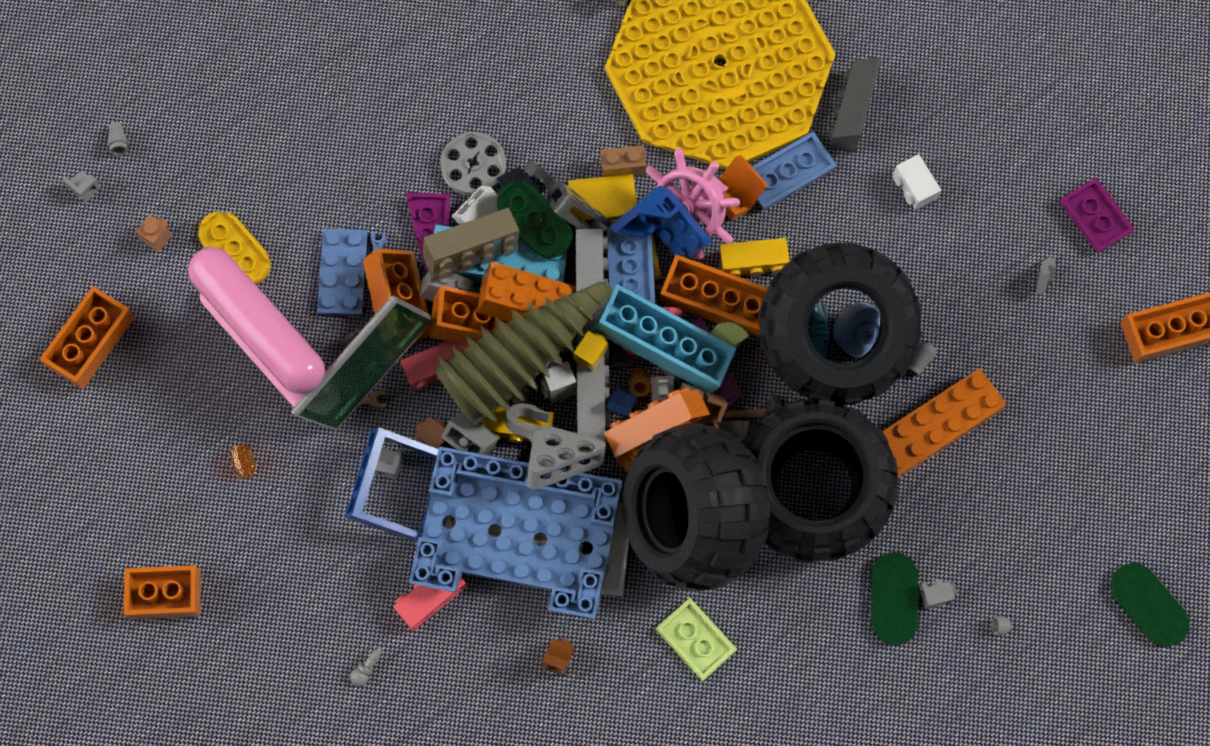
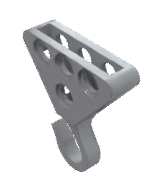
M515 404L510 407L511 412H506L505 424L507 429L514 434L528 438L532 443L527 476V487L529 489L537 490L603 465L606 446L604 441L552 426L540 427L516 420L515 418L528 417L548 423L549 413L531 404ZM580 447H588L589 451L581 449ZM584 459H588L590 461V463L586 465L580 464L578 462ZM565 466H568L571 469L567 472H562L558 470ZM546 473L551 475L548 479L540 478L541 475Z

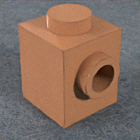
M148 215L136 230L140 240L157 252H160L172 236L167 227L168 223L160 217L155 219L151 215Z
M428 417L425 421L422 420L415 429L416 440L439 449V446L445 447L448 442L441 438L446 428V424L438 418L433 420Z

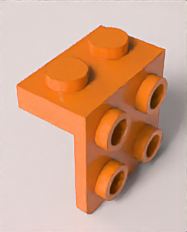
M742 155L736 156L722 176L717 178L729 188L724 198H738L740 201L737 207H726L725 215L731 221L746 214L767 188V183Z

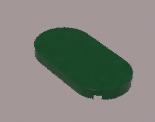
M515 181L506 184L500 190L497 197V210L510 209L519 228V236L535 253L544 258H556L563 255L570 248L573 232L569 222L553 211L550 202L533 185L523 181Z
M897 552L882 555L875 562L871 570V628L883 643L893 646L902 645L909 641L915 635L918 628V570L908 556Z
M1129 563L1121 566L1114 572L1110 587L1112 597L1151 643L1170 647L1184 640L1189 631L1187 613L1150 569L1141 564Z

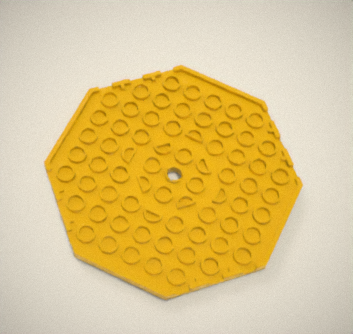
M631 0L605 65V72L643 143L673 153L676 149H682L686 157L707 164L717 162L719 168L726 170L736 156L742 155L749 163L808 135L836 53L806 0ZM717 58H722L726 61V64L722 67L714 64V61Z

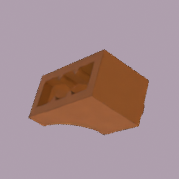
M558 637V640L552 639L542 661L543 669L566 676L575 647L571 645L572 642Z

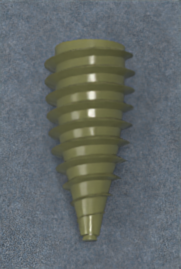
M606 280L603 282L599 281L585 289L581 288L580 291L570 295L563 293V298L554 301L545 296V305L537 308L527 302L528 312L522 315L511 309L513 320L505 323L496 317L497 328L490 332L481 326L482 338L476 341L466 335L468 346L460 350L452 345L454 356L446 360L438 355L440 365L434 370L456 404L474 425L486 417L497 422L496 409L502 407L511 412L509 404L511 397L515 396L524 401L522 389L526 385L537 390L535 378L539 373L550 378L549 364L554 361L563 365L560 353L564 348L574 351L571 341L577 334L584 336L582 328L589 319L593 320L592 316L601 305H604L603 303L611 296L610 294L613 290Z

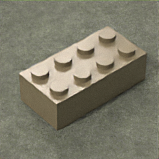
M506 208L424 237L423 259L433 280L438 278L445 279L454 272H464L471 269L474 265L480 263L487 264L496 257H506L513 254L517 250L519 228L510 209Z

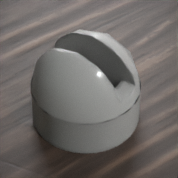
M995 616L992 622L993 633L995 635L1009 633L1012 627L1011 621L1003 616Z

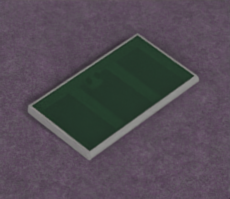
M392 295L325 371L319 386L305 394L291 412L299 418L336 431L434 319L428 313Z

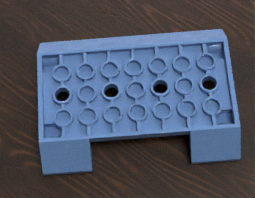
M439 446L429 489L431 494L422 537L418 538L409 584L456 592L463 573L552 590L549 611L595 619L601 600L618 514L622 480L580 473L543 488L532 490L527 487L529 463ZM558 469V470H560V471H562V472H567V471H569V470ZM548 473L540 476V478L542 479H548L551 477V475ZM447 517H453L456 520L455 526L451 529L443 526V521ZM494 525L499 526L501 534L498 537H491L488 534L490 527ZM544 534L547 537L546 544L537 546L534 543L535 536ZM583 543H590L593 546V551L590 554L584 555L580 552V546Z

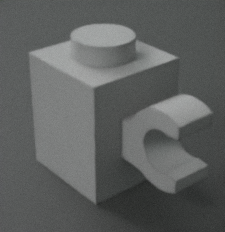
M673 375L650 377L651 403L667 399V395L674 391Z

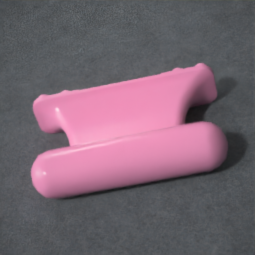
M205 247L196 252L189 262L188 277L200 292L202 305L294 408L305 394L315 390L323 380L325 364L322 358L228 253L218 247ZM328 381L306 407L325 414L339 401L340 392L338 388Z

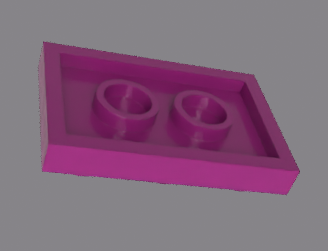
M1097 177L1064 196L1059 201L1097 254L1130 235L1135 230Z

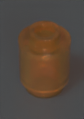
M635 368L629 372L627 382L630 392L637 397L647 395L651 390L648 372L643 368Z
M244 443L233 446L229 452V457L235 475H238L239 479H247L256 475L255 469L257 465L251 447L246 446Z

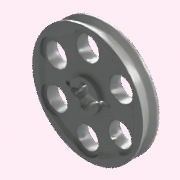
M467 132L456 136L445 146L441 155V171L445 182L450 188L462 195H473L477 189L471 188L469 184L475 179L482 182L481 186H488L494 190L497 187L496 178L506 172V157L503 148L493 137L484 133ZM474 139L477 141V146L469 149L465 146L466 141ZM487 148H495L497 154L493 157L487 156L485 154ZM452 151L460 154V157L455 161L449 160L447 157ZM477 157V165H474L470 171V163H473ZM495 167L500 172L496 177H491L487 174V171ZM454 171L462 174L461 179L458 181L451 180L449 176Z

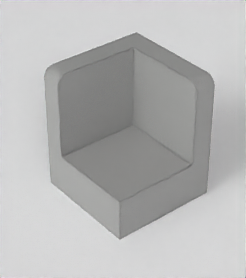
M80 171L71 181L66 176L62 179L65 185L85 203L101 188L91 174L87 175L83 171Z
M383 448L374 472L375 475L397 480L405 455L403 449L398 448L397 451Z

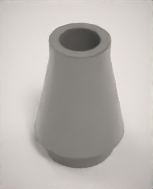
M113 122L109 124L107 149L114 156L125 155L129 148L128 140L122 129V124Z
M921 341L908 370L919 376L924 368L935 358L937 349L933 345Z

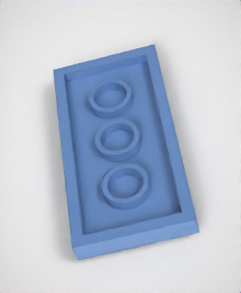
M814 131L752 166L767 183L766 190L756 202L764 211L837 168L836 163Z
M607 228L610 287L613 289L618 284L655 304L652 235L650 234L644 239L616 234L612 228Z
M323 229L317 305L318 315L363 317L366 274L363 259L367 257V230Z

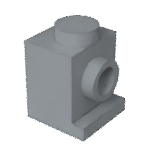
M942 579L930 582L929 587L927 583H922L918 587L925 610L952 603L957 595L955 584L950 581L943 583Z

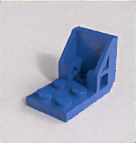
M658 186L610 226L616 234L644 239L655 231L674 255L688 259L712 242L669 188Z

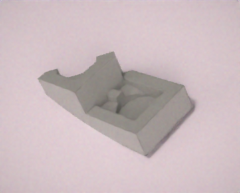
M1047 257L1042 262L1036 284V293L1045 294L1047 283L1053 282L1056 270L1055 258Z

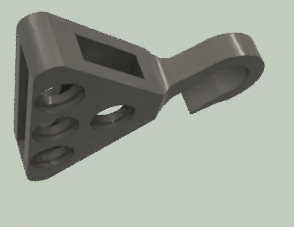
M530 160L524 167V170L530 177L534 175L546 186V198L557 215L579 229H603V236L605 235L607 228H610L613 224L607 217L562 181H556L554 177L534 161ZM573 205L595 219L591 225L571 210Z

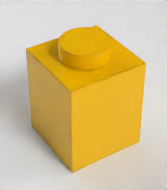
M588 331L574 351L573 360L594 371L608 349L606 338L597 332L593 334Z

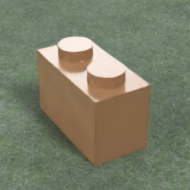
M644 145L600 150L602 177L633 174L634 177L646 176L647 164Z

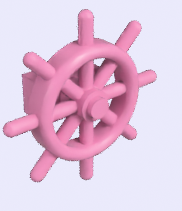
M676 149L674 154L677 168L665 176L659 173L653 166L646 168V173L658 183L656 188L658 186L669 188L699 225L704 223L707 226L703 230L709 237L715 233L725 243L731 244L733 242V237L721 225L725 218L726 207H737L740 201L738 198H724L729 188L714 176L719 168L717 162H712L706 172L696 167L686 166L683 150ZM675 179H680L682 192L672 184ZM703 249L695 255L696 259H703Z

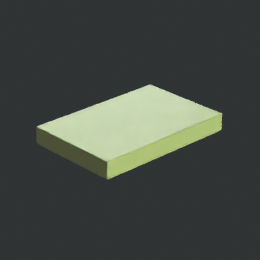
M691 598L686 600L655 628L702 682L737 651V648Z

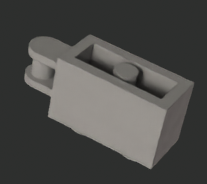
M428 271L422 278L419 297L433 302V298L441 285L480 294V290L473 288L474 280L452 273L451 276L445 279L438 278L433 280Z

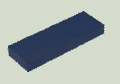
M619 384L608 402L607 410L629 416L639 399L641 391Z

